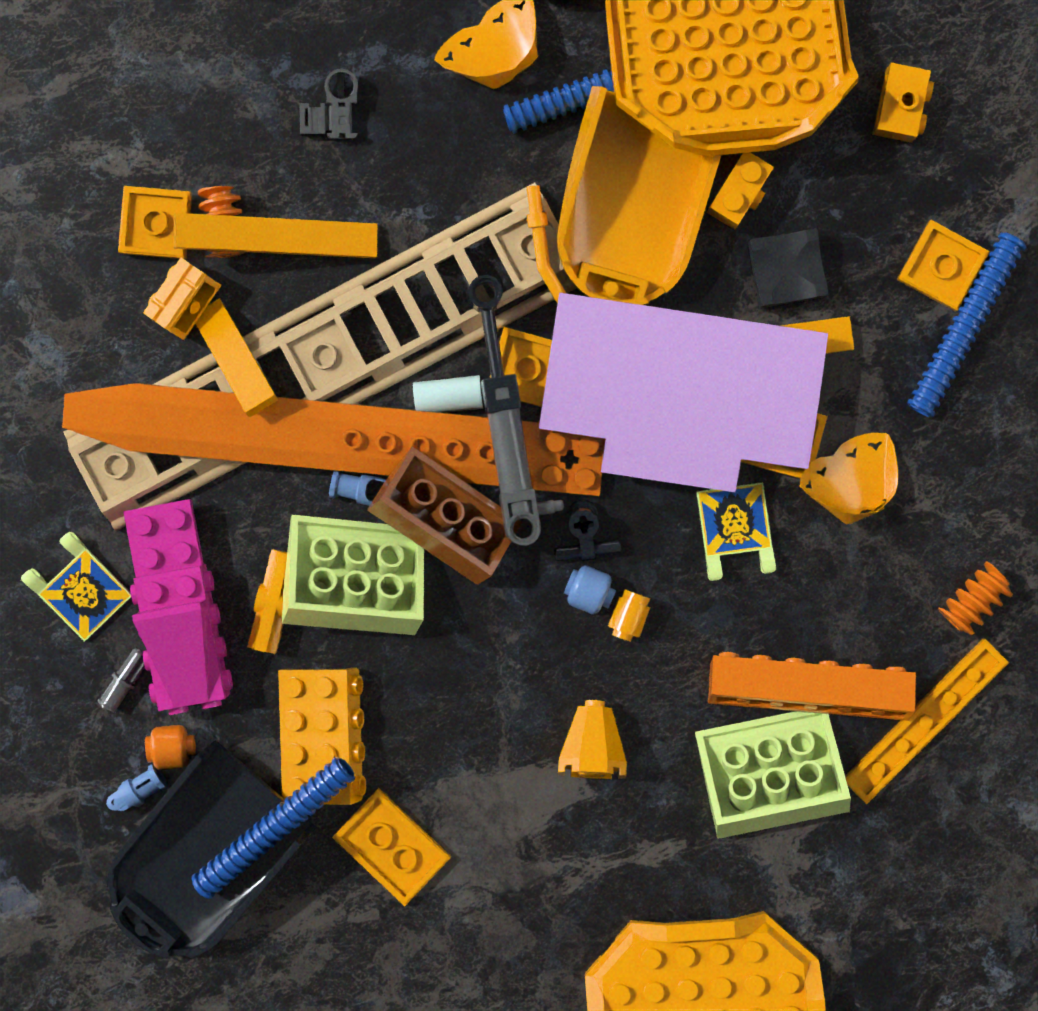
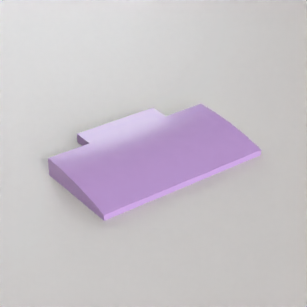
M559 292L539 429L605 438L601 465L602 473L736 492L741 459L808 469L819 405L828 333Z

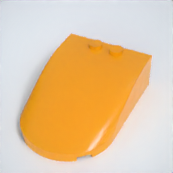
M592 86L570 165L557 233L559 257L570 280L589 297L644 305L663 293H667L685 272L691 258L721 155L703 156L671 147L618 107L614 92L600 86Z

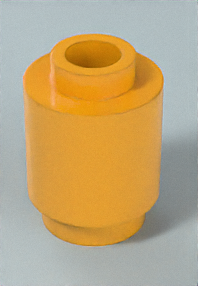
M624 590L623 596L618 597L608 624L609 627L614 629L612 635L630 642L633 636L640 638L650 607H648L650 598Z

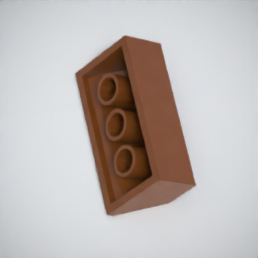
M413 446L383 483L367 510L477 585L493 575L511 543L505 534L502 511L499 505ZM517 520L514 524L515 534L522 524L520 520Z

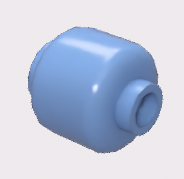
M584 565L579 571L573 569L563 594L568 595L567 601L569 605L594 615L600 611L602 606L609 608L616 590L610 588L612 579L609 574Z

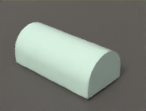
M480 375L413 382L415 410L449 413L483 409Z

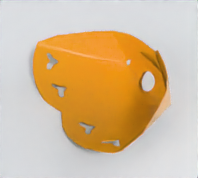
M533 0L500 1L486 12L479 25L464 28L449 38L440 47L434 60L445 69L492 89L500 88L510 82L517 74L530 67L538 57L536 17ZM523 1H525L522 11L518 8H514L515 4L520 5ZM501 13H504L503 23H493V20L499 18ZM469 38H472L470 47L460 45L461 42H467ZM451 51V52H452L453 61H452V60H446V61H445L444 58H447V57L449 56V55H448L449 52Z
M868 433L851 438L840 445L834 456L819 457L809 464V468L804 469L801 475L800 487L845 524H852L880 512L895 495L898 486V465L895 446L889 434ZM878 442H882V444L879 445L877 450H875L871 446H868L869 443L877 444ZM857 448L855 458L846 456L847 453H852ZM826 467L824 477L817 473V471H822ZM809 479L811 480L812 489L806 488V485L809 484ZM864 510H872L868 513H861Z

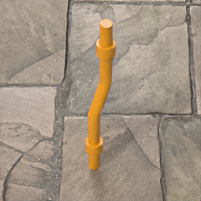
M540 185L526 187L530 214H527L528 228H532L537 270L556 303H558L559 292L566 293L550 265L545 226H548L547 212H543Z

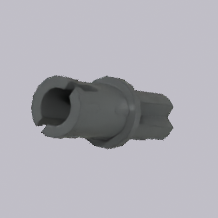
M133 649L120 670L113 672V680L101 698L98 699V703L105 709L116 713L130 689L134 690L136 688L135 682L145 668L142 650Z

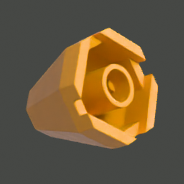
M586 700L585 706H578L559 757L558 775L565 776V769L571 770V777L612 779L614 772H618V779L625 778L627 761L612 708L605 707V701Z

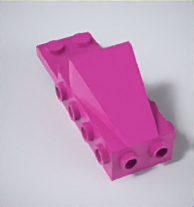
M192 499L123 511L136 578H133L134 585L130 586V593L133 604H138L139 612L133 614L132 618L138 634L147 649L143 651V662L147 671L151 670L153 683L149 684V693L152 703H157L158 711L168 710L169 715L189 711L188 706L201 704L202 709L222 705L221 700L227 698L230 695V690L233 689V681L230 670L225 668L224 657L227 656L224 637L219 636L217 624L221 623L218 605L213 604L211 593L214 590V579L212 572L207 571L206 564L203 562Z

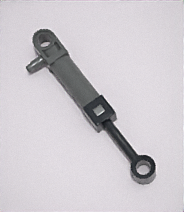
M481 275L471 282L467 291V300L474 310L481 312L491 378L483 379L481 381L485 412L488 415L496 463L504 530L511 543L529 545L534 543L540 535L541 524L539 516L562 511L564 504L562 500L536 501L535 489L532 488L520 414L521 402L516 374L504 375L494 313L502 297V287L495 277ZM481 285H486L493 290L494 298L489 302H482L476 297L475 289ZM519 519H525L531 524V533L527 538L521 539L514 533V524Z

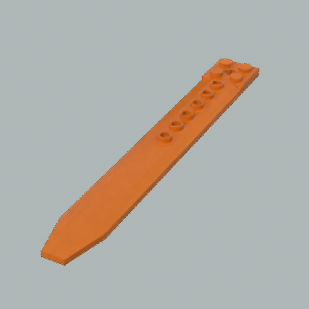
M141 383L65 393L62 428L128 451L389 476L413 446L465 483L499 486L488 417L277 397V402L249 418L234 392ZM522 420L533 489L600 496L601 465L605 438L539 429V422ZM567 450H573L574 456L579 457L578 463H573L572 468H566L565 463L560 462V457L565 456Z

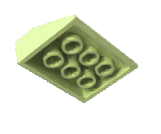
M300 515L291 516L283 589L282 624L407 635L416 634L424 618V548L388 524Z
M794 711L695 732L718 839L850 812L851 797L829 714Z

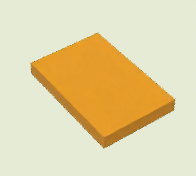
M380 788L367 799L332 837L404 906L451 858L432 837Z

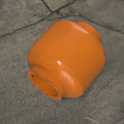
M183 725L155 727L151 735L145 738V752L148 763H153L154 767L158 770L186 767L189 763L190 755H196L194 735H188Z

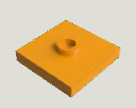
M124 186L118 253L187 259V249H174V214L191 213L192 192Z
M929 220L897 280L956 312L990 251L937 222Z

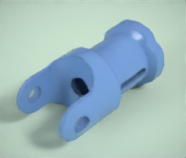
M334 470L330 483L329 498L334 499L336 496L355 499L358 504L370 506L372 501L367 499L369 486L373 482L384 483L386 479L365 474L358 477Z
M152 763L148 766L147 771L135 779L128 778L122 782L118 791L108 797L107 806L114 811H125L131 806L140 807L145 803L147 797L160 789L163 791L168 789V782L162 771L156 769Z

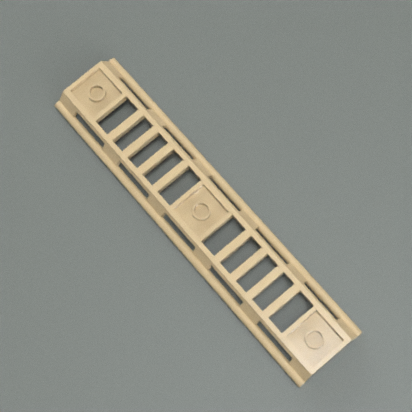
M526 187L243 336L255 360L257 361V359L281 347L306 395L302 399L324 401L372 376L374 381L334 401L337 403L359 404L484 338L481 312L471 309L460 315L435 265L454 256L470 286L471 282L478 275L465 250L489 237L515 286L502 293L497 309L544 285L545 282L537 270L532 228H528L527 214H530ZM541 193L543 212H547L548 226H545L550 265L566 293H569L577 287L570 280L562 266L557 246L559 224ZM510 210L513 211V212H511V213H509V214L503 216L502 218H500V219H498V220H496V221H494V222H492V223L486 225L485 227H483V228H481V229H479V230H477V231H475V232H473V233L467 235L466 237H464V238H462V239H460V240H458V241H456V242H453V240H455V239H457V238H459V237L465 235L466 233H468V232H470V231H472V230H474V229H476V228L482 226L483 224H485V223H487V222H489V221H491V220H493V219L499 217L500 215H502V214H504V213H506V212H508V211H510ZM421 257L424 258V259H422V260H420V261L414 263L413 265H411V266H409V267H407V268H405V269H403V270L397 272L396 274H394V275H392V276H390V277H388V278H386V279L380 281L379 283H377V284H375V285H373V286H371V287H369V288H367V289H364V287H366V286H368V285H370V284L376 282L377 280H379V279H381V278H383V277H385V276H387V275L393 273L394 271H396V270H398V269H400V268H402V267H404V266H406V265L412 263L413 261H415V260H417V259H419V258H421ZM422 272H425L450 321L433 330H430L405 281ZM483 285L475 289L476 297L480 301L489 302L492 300L489 298ZM394 287L420 337L403 346L400 345L375 298ZM546 289L495 316L497 330L554 301L555 299L550 290ZM363 303L367 306L390 350V353L367 365L341 317L344 313ZM332 304L335 305V306H333V307L327 309L326 311H324V312H322V313H320V314H318V315H316V316H314V317L308 319L307 321H305V322H303V323H301V324H299V325H297V326L291 328L290 330H288V331H286V332H284V333H282V334L276 336L277 333H279V332H281V331H283V330L289 328L290 326H292V325H294V324H296V323H298V322H300V321L306 319L307 317H309V316H311V315H313V314H315V313H317V312L323 310L324 308H326V307H328V306H330V305H332ZM459 329L462 330L463 334L406 364L403 363L402 359ZM212 353L152 384L202 389L216 382L221 391L233 392L220 367L188 383V380L218 365ZM68 429L63 431L68 442L69 452L100 511L110 521L115 531L126 526L123 511L171 503L247 463L179 456L182 461L181 463L159 474L149 453L128 451ZM193 469L196 471L197 474L158 495L140 504L137 502L138 498Z

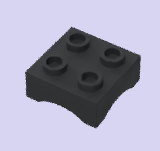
M817 228L750 239L748 247L759 309L823 298L829 295L822 265Z

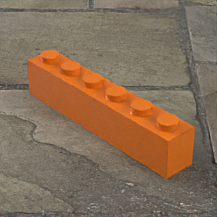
M722 652L719 653V656L713 655L710 664L708 703L909 721L915 713L916 673L906 672V669L903 667H888L886 670L873 669V666L869 664H855L852 667L839 666V663L835 661H821L819 664H810L801 658L775 661L772 660V657L766 655L740 658L736 653Z

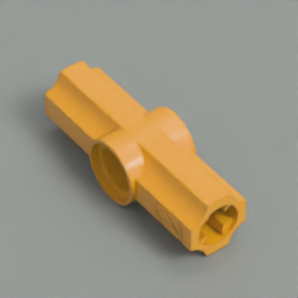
M272 549L269 555L264 582L260 584L255 599L254 612L256 614L247 646L254 650L273 654L277 653L284 625L282 624L287 552Z

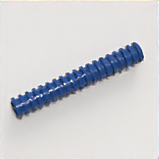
M605 69L601 75L597 73L592 74L593 78L583 77L582 82L574 80L573 85L563 84L562 89L554 87L553 92L543 91L542 96L535 94L531 100L526 97L522 103L518 101L513 102L514 106L504 105L503 113L510 132L512 131L515 134L519 128H522L523 131L527 130L528 125L535 127L539 121H542L543 124L547 123L548 118L555 120L559 114L564 117L570 110L572 113L577 112L576 108L579 107L582 110L586 109L592 86L604 87L608 91L614 92L612 71L608 72Z
M999 233V242L993 244L995 250L989 252L988 257L990 259L983 263L984 270L978 272L979 279L974 280V288L969 289V297L964 298V306L958 309L959 315L953 317L954 324L948 326L947 330L949 333L942 337L944 343L937 346L939 352L934 353L932 356L934 361L928 363V372H923V381H918V390H913V399H908L907 404L911 409L927 417H934L936 414L934 408L940 406L939 399L945 397L944 390L949 389L951 386L949 381L955 379V370H960V361H965V352H970L971 347L969 344L976 341L974 335L980 333V324H985V315H990V306H995V297H1000V288H1005V279L1011 277L1010 270L1015 269V261L1021 259L1020 251H1025L1027 248L1025 243L1018 237L1009 233Z
M334 757L332 764L328 763L324 766V770L317 771L316 777H310L308 783H303L300 786V790L296 789L293 791L292 796H287L284 802H280L277 805V809L270 810L269 815L261 818V822H256L253 828H249L245 834L238 837V841H233L230 847L223 849L222 854H217L215 860H210L207 866H203L200 869L199 873H194L192 875V883L196 891L207 899L213 898L215 892H220L223 886H227L231 880L238 877V873H243L246 867L253 865L254 860L257 861L261 858V854H266L269 851V847L273 848L276 846L277 841L280 842L284 839L285 835H289L292 832V828L296 829L300 826V822H305L308 819V815L311 816L316 812V809L322 808L323 802H329L331 795L336 796L339 794V789L343 790L347 787V782L352 783L355 780V776L350 765L344 759Z

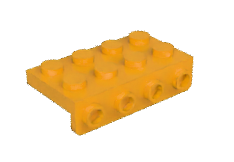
M359 669L278 670L282 798L285 799L287 796H292L293 791L296 789L300 790V786L303 783H308L310 777H316L317 771L324 770L326 764H332L334 757H339L350 765L354 772L355 780L352 783L347 782L345 789H339V794L336 796L331 795V800L323 803L329 805H351L361 801L366 792V779L362 776L365 745L361 742L364 712L360 709L363 679L359 675Z

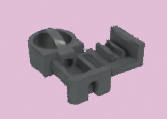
M336 69L329 73L324 86L326 104H331V106H325V103H320L321 107H309V103L299 104L300 135L325 134V131H332V133H327L329 139L356 138L357 133H352V104L357 103V78L349 70ZM336 74L338 98L333 96L329 88L330 80ZM344 74L353 81L351 96L345 99ZM305 109H308V126H306Z

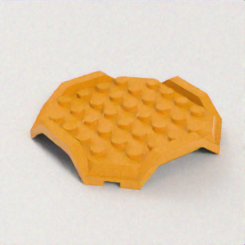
M605 0L616 105L676 149L703 156L779 149L811 136L858 82L859 76L851 59L844 0Z
M764 911L730 919L673 923L630 920L617 935L611 946L585 972L587 1011H826L819 959Z

